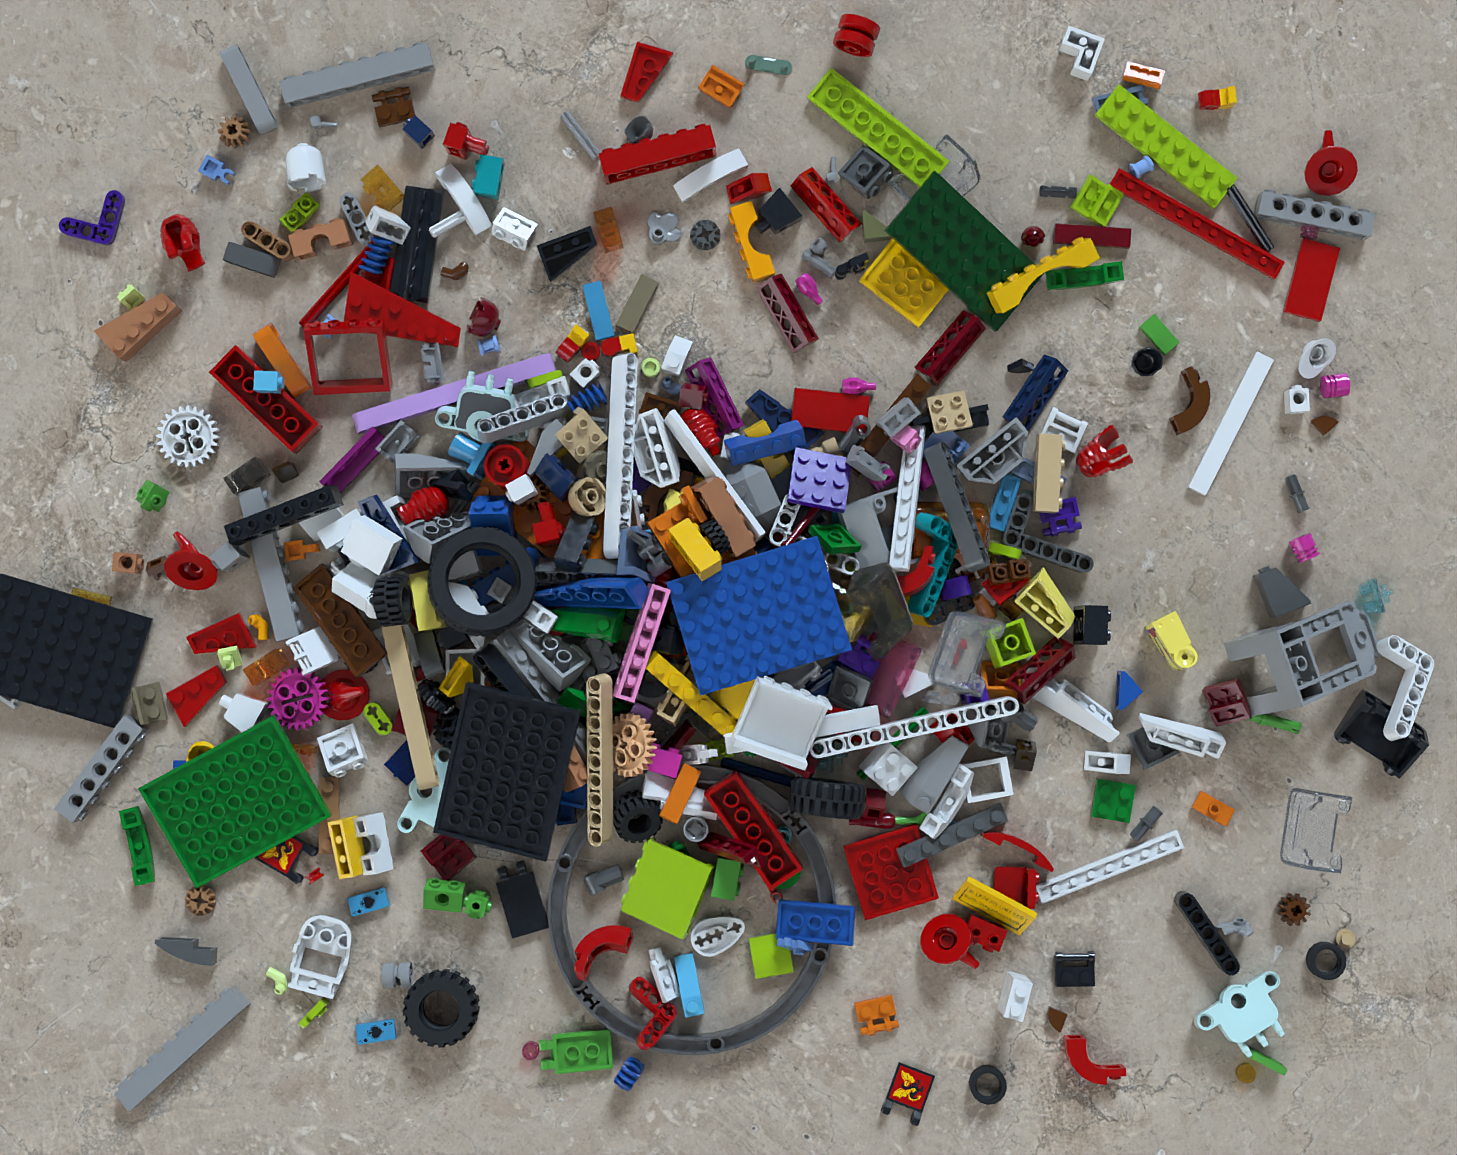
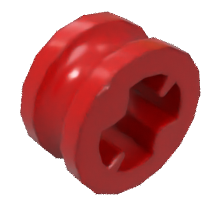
M320 867L306 875L305 879H309V885L323 877L324 873H320Z

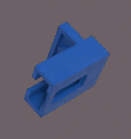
M507 495L477 496L475 502H472L469 511L471 528L498 527L499 530L507 532L509 536L517 539L512 514L515 506L514 501L510 502ZM476 550L477 556H501L491 550Z

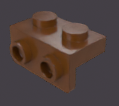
M646 392L638 413L642 414L657 408L663 419H665L668 413L674 409L680 414L682 407L679 406V402Z

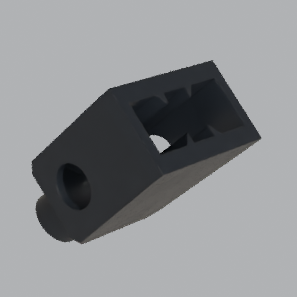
M778 188L760 208L759 215L762 220L755 224V227L760 234H763L770 228L776 235L800 222L802 214L781 188Z

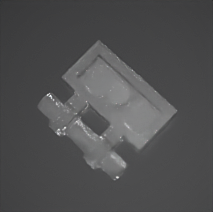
M927 690L926 694L921 695V701L956 705L959 702V696L955 693L941 696L938 691Z

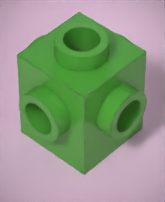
M146 479L143 486L138 490L135 500L141 503L140 507L144 510L151 512L153 509L159 512L166 504V499L170 492Z
M475 890L469 896L466 895L463 907H466L465 913L474 919H480V917L490 913L492 907L491 895H487V892L482 890ZM473 903H479L480 907H473Z

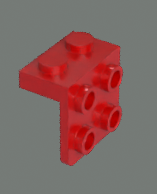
M995 867L993 889L1029 909H1035V904L1039 902V894L1036 892V885L1039 884V873H1036L1033 867Z

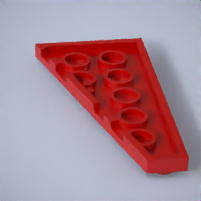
M350 272L344 322L350 319L365 321L369 318L384 320L387 337L431 344L438 343L439 345L458 348L460 327Z

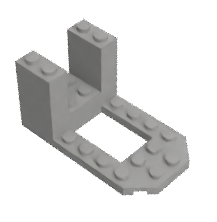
M1350 600L1299 621L1248 633L1224 643L1230 662L1262 654L1266 656L1276 686L1268 687L1246 697L1251 716L1303 707L1376 674L1377 666L1375 661L1380 656L1376 647L1378 640L1368 613L1364 610H1358ZM1339 626L1351 662L1320 675L1308 639Z

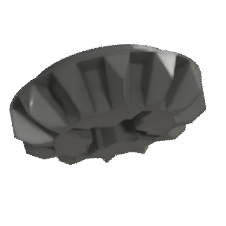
M700 220L693 225L690 231L691 241L698 249H713L720 241V229L716 223L710 220ZM702 228H704L706 232H712L708 235L709 242H707V240L704 237H699L700 235H702Z

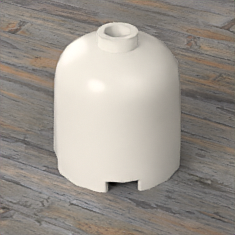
M300 143L288 151L286 155L287 186L290 190L297 191V188L305 189V192H313L322 189V184H327L323 158L317 148L306 143Z

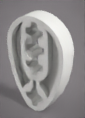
M714 916L703 919L692 929V946L703 956L711 957L720 954L730 948L740 938L745 929L744 922L740 918L732 916ZM734 922L742 925L739 927L738 932L735 929L731 930ZM716 929L724 932L721 934L720 939L717 936L713 937L710 943L708 940L703 941L702 946L699 943H695L698 936L705 938L708 932L710 935L715 934Z

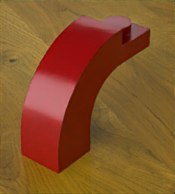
M925 545L919 565L912 573L905 576H896L883 572L877 589L878 593L888 597L903 598L914 595L924 589L935 574V568L929 566L930 564L933 565L936 557L933 547Z
M610 925L598 928L586 935L574 951L577 957L574 965L577 978L585 981L594 959L603 952L618 951L628 954L634 938L632 929L624 926Z
M1063 1035L1064 1051L1069 1063L1086 1080L1096 1084L1107 1085V1077L1112 1080L1121 1079V1076H1127L1126 1068L1122 1064L1098 1065L1091 1062L1087 1056L1086 1038L1083 1035Z

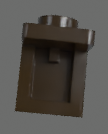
M1017 739L1013 769L1032 771L1037 754L1036 742L1028 739Z

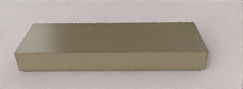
M641 274L616 326L630 333L635 332L659 282Z

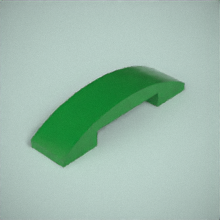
M1122 261L1103 263L1098 266L1066 270L1063 268L1045 272L1047 290L1076 289L1124 281Z
M567 687L558 697L557 702L562 706L582 710L581 716L587 718V698H585L584 692ZM615 701L612 705L613 721H615V716L628 714L632 709V705Z
M139 806L120 810L119 815L122 829L126 830L133 863L131 870L135 886L155 882L153 853Z

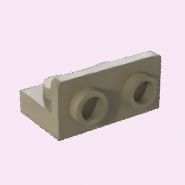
M160 682L132 688L131 699L136 705L135 717L140 722V725L168 719Z

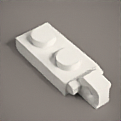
M704 744L684 745L679 754H683L680 765H683V763L688 765L704 764L709 762L708 758L718 756L717 749H707V745Z
M661 947L648 950L651 959L650 967L662 1003H667L680 997V989L670 959L663 955Z

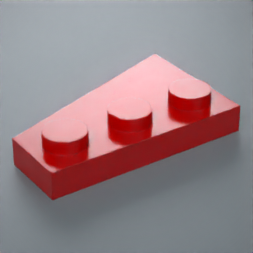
M637 42L622 88L621 98L639 103L669 62L673 52Z
M240 612L186 636L194 654L218 652V649L237 646L238 649L257 647Z
M216 665L166 693L184 727H187L191 720L219 692L227 681L219 666Z

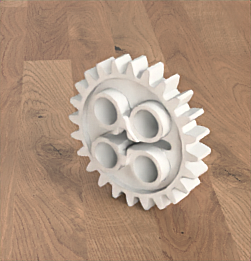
M187 405L186 411L183 407L179 406V412L172 409V416L165 414L168 420L160 421L164 426L157 427L162 432L156 435V437L161 438L157 445L163 446L160 452L166 453L164 458H171L170 463L175 464L177 462V465L180 467L185 464L186 468H190L191 463L194 467H198V461L201 464H205L204 458L211 460L209 453L216 454L213 447H218L219 444L215 440L221 438L215 435L220 429L213 427L217 422L210 421L212 415H206V411L203 409L199 412V408L196 406L192 410L189 405ZM198 421V428L193 430L192 423ZM179 425L180 432L175 435L173 429ZM188 433L191 434L189 440H186L185 437L188 436ZM199 439L203 440V446L201 448H197L196 443ZM180 444H184L185 449L182 453L178 452V446Z

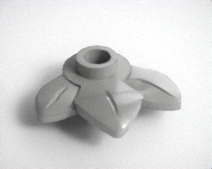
M653 211L649 215L647 225L650 228L648 236L654 244H662L665 241L675 242L681 237L682 232L675 228L678 221L677 215L667 213L661 216L657 211ZM655 232H659V233H661L662 235L657 236V235L655 234Z
M1236 918L1232 922H1224L1215 926L1216 929H1221L1224 935L1234 932L1244 937H1249L1253 934L1250 923L1244 918Z

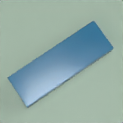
M601 281L582 285L596 341L615 337Z
M1006 474L1001 478L985 525L986 528L1004 533L1022 478Z

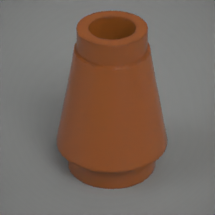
M978 594L973 598L972 601L981 621L990 623L997 618V609L982 594Z

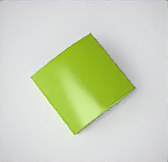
M1091 174L1087 176L1069 208L1088 220L1106 227L1124 194L1112 185L1104 184Z
M776 933L749 938L756 979L794 973L790 950L777 946L778 939H776Z

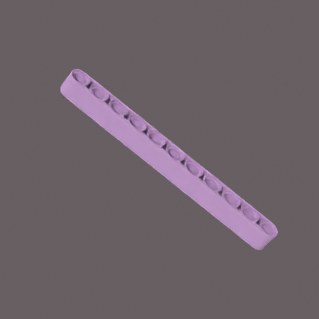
M547 353L475 375L474 385L485 386L488 375L492 374L494 375L493 388L504 390L508 378L513 379L514 387L526 383L527 379L555 371L556 369L551 353ZM467 378L354 413L352 417L357 434L368 432L372 426L379 429L398 423L400 420L405 421L437 411L441 406L456 405L460 391L466 385Z

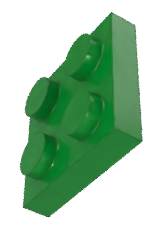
M841 524L810 525L808 530L812 537L818 536L820 545L831 555L859 552L862 547Z
M1096 778L1090 816L1130 823L1136 785Z

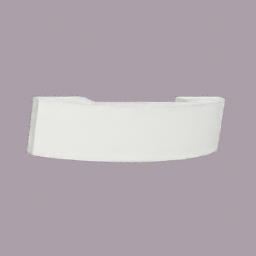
M736 149L698 168L673 185L683 203L699 194V191L747 167L748 163L740 149Z
M452 164L434 173L443 188L448 190L466 217L465 221L475 236L492 227L476 195Z
M565 376L548 381L547 384L524 392L512 394L515 399L514 408L558 393L563 394L565 397L569 396L570 391Z
M497 577L487 594L500 603L507 605L514 594L515 587ZM534 599L523 616L547 634L558 619V616Z
M961 763L958 764L950 778L951 783L933 813L927 814L919 829L933 839H936L945 830L962 806L970 789L974 772Z

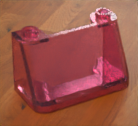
M877 629L876 632L871 633L869 641L882 646L881 648L887 651V654L884 658L878 655L875 657V660L881 664L872 677L873 683L865 707L877 705L879 714L889 719L914 669L922 648Z

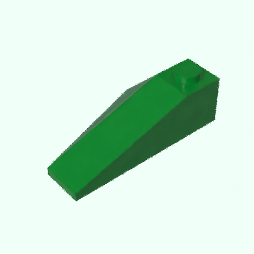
M584 607L550 609L552 613L558 616L551 630L618 643L626 609Z

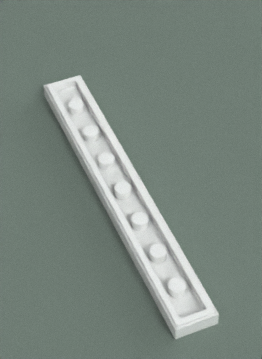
M1258 351L1255 352L1187 488L1206 496L1274 361L1273 359Z
M676 410L670 411L664 419V423L705 478L719 476L720 479L722 478L727 485L726 491L729 496L731 495L734 498L738 513L744 516L746 528L753 533L755 537L754 542H758L765 534L764 529Z
M910 426L918 432L922 440L919 446L910 454L904 450L902 453L889 561L890 571L909 572L926 432L925 426Z
M877 705L825 715L816 737L880 725ZM732 733L724 734L727 754L746 751L732 745L730 740Z
M1173 830L1036 885V892L1039 894L1040 904L1042 905L1184 849L1178 831Z

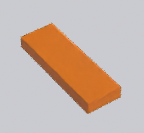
M683 763L661 809L660 817L674 824L678 823L701 771Z

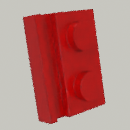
M988 578L982 583V586L997 604L1001 606L1030 583V580L1025 579L991 586Z

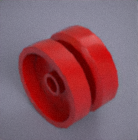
M841 15L838 24L840 30L835 33L833 39L834 46L854 56H872L875 47L873 41L877 40L880 32L879 25L860 15Z
M502 444L495 446L485 457V474L491 482L501 489L507 490L506 484L524 474L530 477L527 473L530 466L529 459L521 450L513 445Z

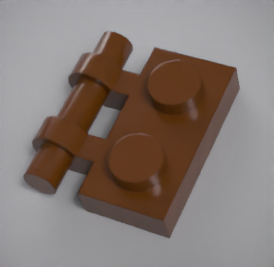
M400 86L396 87L395 90L387 92L382 90L378 91V94L372 95L373 102L381 101L382 105L374 107L380 128L406 122L407 119L413 118L416 115L412 99L404 100L405 95L411 94L409 87L401 88ZM398 98L396 103L388 104L387 99Z

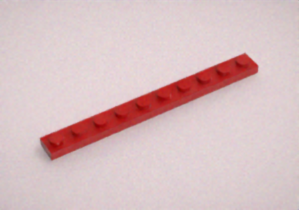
M1120 168L1110 182V185L1122 192L1126 197L1273 280L1277 278L1285 263L1283 260Z

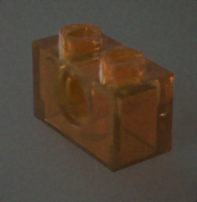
M612 207L593 212L605 253L624 248Z
M274 649L244 668L243 671L252 686H257L291 664L281 649Z

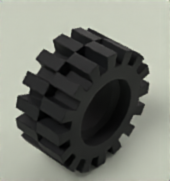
M712 518L699 526L701 535L709 539L712 545L711 548L714 551L717 550L721 555L731 548L728 536L725 535V531L722 530V526L719 525L717 520L715 521Z

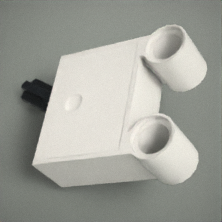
M341 546L338 549V553L345 568L332 578V592L364 611L369 618L376 619L373 606V588L376 579L403 576L408 584V575L403 571L397 570L379 576L368 568L357 567L349 560L347 555L341 552L343 548Z

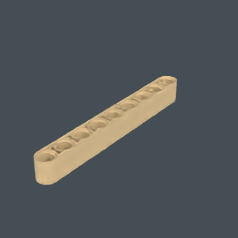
M404 625L381 626L419 790L437 787L440 785L421 698L419 691H417L418 685Z
M606 673L590 677L586 684L588 841L594 847L605 844L613 838L612 679Z

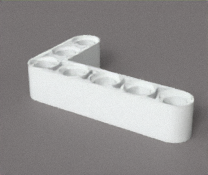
M786 494L769 535V542L777 548L791 535L792 532L790 530L800 507L799 504L796 506L788 505V494ZM788 515L791 519L790 523L782 524L780 516ZM779 532L783 535V540L775 542L772 535ZM799 536V537L797 538V540H799V541L806 539V538L801 537V536ZM821 546L827 568L846 576H852L857 573L859 562L855 558L843 553L835 554L837 563L829 564L827 556L830 554ZM846 562L854 563L855 570L853 572H848L845 569Z
M1396 635L1383 638L1376 645L1377 651L1382 656L1405 669L1383 729L1384 736L1390 741L1405 738L1410 734L1434 668V660L1430 655Z

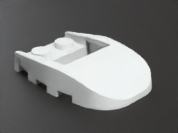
M319 915L311 917L305 922L299 933L300 936L296 944H294L292 951L293 959L290 966L292 979L288 983V987L333 999L347 970L352 933L348 925L343 921ZM305 948L342 957L337 977L334 978L301 969L300 965Z

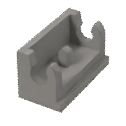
M904 397L877 419L875 423L883 429V433L886 436L892 438L916 418L920 411L909 398Z
M400 420L375 449L394 464L395 454H405L420 436Z
M853 445L845 462L872 481L886 480L887 475L883 471L890 469V466L880 463L867 454L863 447Z

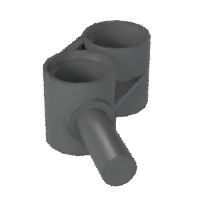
M632 530L627 532V537L638 544L636 548L638 555L645 561L651 559L647 563V569L652 576L658 577L673 566L672 561L657 537L651 536L648 539H643Z

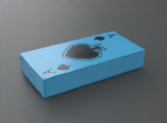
M386 887L347 898L352 917L390 906Z
M394 1018L355 1025L358 1045L397 1038Z

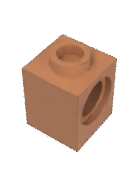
M114 552L112 571L141 574V570L144 568L143 555ZM131 558L132 566L127 568L126 561Z

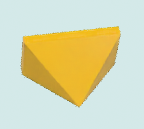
M459 656L438 689L450 698L464 693L466 682L474 683L472 665Z

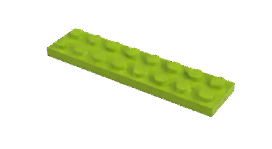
M833 68L827 71L807 96L810 102L918 187L924 183L933 171L940 175L950 162Z
M1120 84L1115 87L1094 115L1144 156L1147 155L1153 163L1212 209L1216 208L1228 192L1227 189L1238 179Z

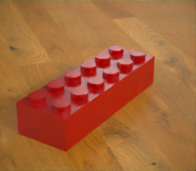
M699 124L695 126V129H680L676 131V134L669 135L665 133L659 135L656 139L650 140V138H645L637 144L625 143L620 146L621 148H606L602 150V153H598L606 185L716 157V144L711 125Z
M234 345L209 373L291 452L297 454L323 426L285 389H282L281 393H258L254 391V371L265 370L242 348Z
M737 769L705 790L704 796L733 838L757 846L766 866L762 869L754 868L770 891L803 869L802 862Z

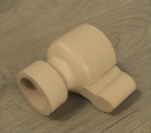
M834 437L822 442L821 447L810 449L812 451L842 456Z

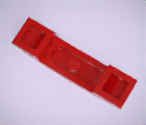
M986 831L981 833L983 838L1001 846L1003 840H1006L1034 854L1033 863L1053 872L1054 868L1048 859L1028 842L1002 832Z

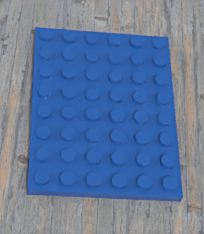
M818 536L723 564L722 570L704 581H701L698 575L694 573L666 582L668 589L671 590L670 597L700 696L754 680L757 676L764 677L852 650Z

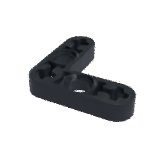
M954 558L952 564H955V567L953 568L954 572L955 569L961 566L959 560L956 558ZM950 569L948 572V575L946 577L947 580L953 579L950 576L954 575L952 569ZM971 585L972 594L950 599L934 607L933 614L938 612L943 614L935 618L936 622L930 620L929 617H924V621L931 626L938 625L974 608L975 605L972 600L975 594ZM965 596L967 599H971V602H969L970 606L965 604L959 607L958 603L964 601ZM947 604H952L955 607V612L952 615L948 614L945 610Z

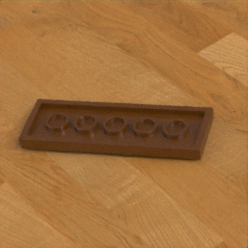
M321 564L297 583L293 589L354 676L359 678L387 655V651L355 606L332 592L333 575L324 564Z

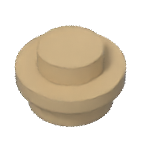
M1341 929L1337 932L1335 939L1340 947L1350 948L1354 945L1356 937L1351 930Z

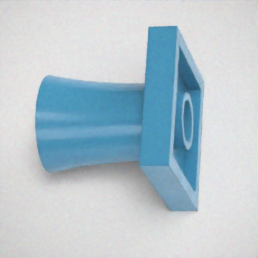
M460 432L453 439L448 454L469 463L470 466L466 472L482 481L486 476L484 470L485 457L491 449L498 445L491 442L482 443L480 446L463 432Z

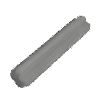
M565 111L560 116L561 120L591 159H598L600 151L569 111Z

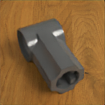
M863 415L853 418L852 425L838 443V446L844 452L849 454L853 445L858 446L863 438L870 434L871 427L868 418ZM860 424L866 425L863 429L857 428Z
M1012 700L1004 705L1005 710L1010 711L1014 708ZM1018 701V711L1013 715L1001 718L1006 723L1012 721L1030 732L1038 723L1037 717L1025 710L1023 704Z
M619 864L603 871L590 873L584 876L583 879L589 894L594 895L605 890L608 886L623 881L624 876Z

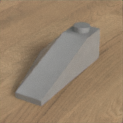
M469 511L454 513L450 515V518L444 519L438 516L430 522H425L423 519L417 520L403 527V531L414 554L429 564L432 562L439 547L448 538L465 529H472Z

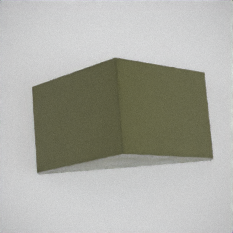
M864 209L861 214L864 243L891 240L892 238L884 231L887 227Z

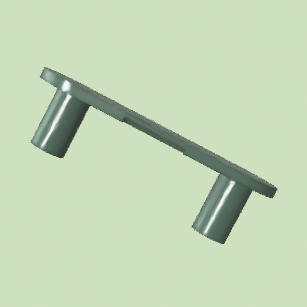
M750 55L745 60L746 67L751 70L780 75H788L792 71L791 63L785 60Z

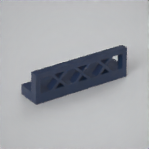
M1045 354L1002 417L1007 422H1011L1016 417L1022 422L1025 416H1028V421L1024 425L1027 431L1030 430L1069 371L1058 359ZM1057 368H1059L1061 371L1059 372L1057 377L1054 378V372ZM1049 384V389L1044 393L1045 386ZM1038 400L1037 407L1033 409V404Z

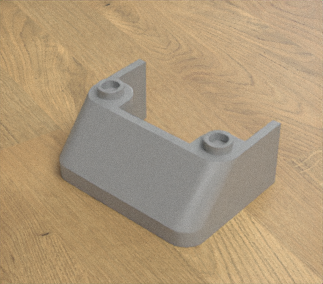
M898 487L846 504L845 512H838L841 525L862 545L859 552L851 553V555L859 562L857 573L863 579L881 575L883 572H890L891 550L888 551L876 514L883 512L886 508L884 497L898 492ZM921 557L911 560L910 565L920 562Z

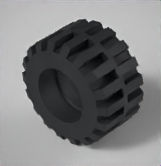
M403 576L378 578L375 581L373 606L377 620L383 627L405 625L410 621L412 614L411 593Z
M634 790L632 793L631 791L626 792V795L622 794L619 797L620 799L614 802L613 824L616 832L626 842L630 840L631 843H636V841L642 843L646 839L648 841L651 839V836L657 834V830L661 829L660 824H663V819L659 816L661 810L657 801L642 798V791L639 792V790ZM638 814H642L640 817L636 819H631Z

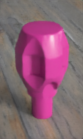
M803 273L795 280L802 294L810 299L812 298L816 305L823 302L818 295L816 282L810 275Z
M846 378L842 380V393L858 395L866 392V390H876V383H867V381L859 378Z

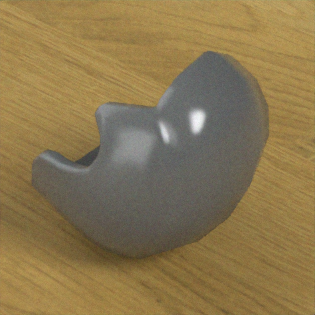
M638 116L627 125L624 133L627 136V140L633 145L639 143L642 139H651L654 128L647 117Z

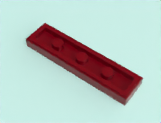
M1059 223L1054 225L1053 244L1073 245V240L1083 237V239L1091 238L1096 247L1129 249L1131 245L1130 228Z

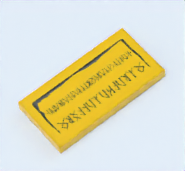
M970 876L966 878L952 896V899L1019 936L1037 916L1035 911Z

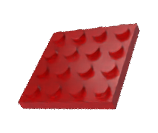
M917 824L843 845L865 920L939 899L928 859L925 858L904 868L895 850L921 838Z

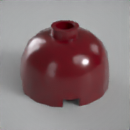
M480 297L481 301H477L469 318L472 323L471 325L467 324L466 331L475 336L484 337L491 334L493 330L497 331L501 320L498 319L499 310L496 305L488 299Z

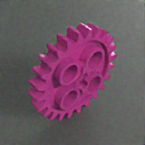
M300 667L295 668V670L291 668L287 669V672H280L281 677H274L277 683H270L273 690L267 691L272 694L271 697L266 698V700L272 701V704L267 707L274 709L270 715H277V720H282L281 726L288 724V729H293L295 726V730H301V727L308 729L309 725L315 726V721H321L319 715L326 714L322 709L328 707L324 703L325 700H329V697L324 696L328 690L322 689L326 683H319L318 681L321 677H314L315 672L303 676ZM303 682L307 685L305 692L302 690ZM285 688L289 690L288 697L284 694ZM313 693L312 697L283 704L285 700ZM308 701L312 704L311 710L307 708ZM290 706H292L294 709L293 715H291L289 712Z

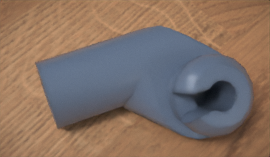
M669 376L664 377L662 380L663 389L671 395H680L682 385H677Z

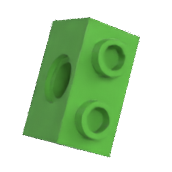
M427 878L423 893V909L462 913L466 882Z

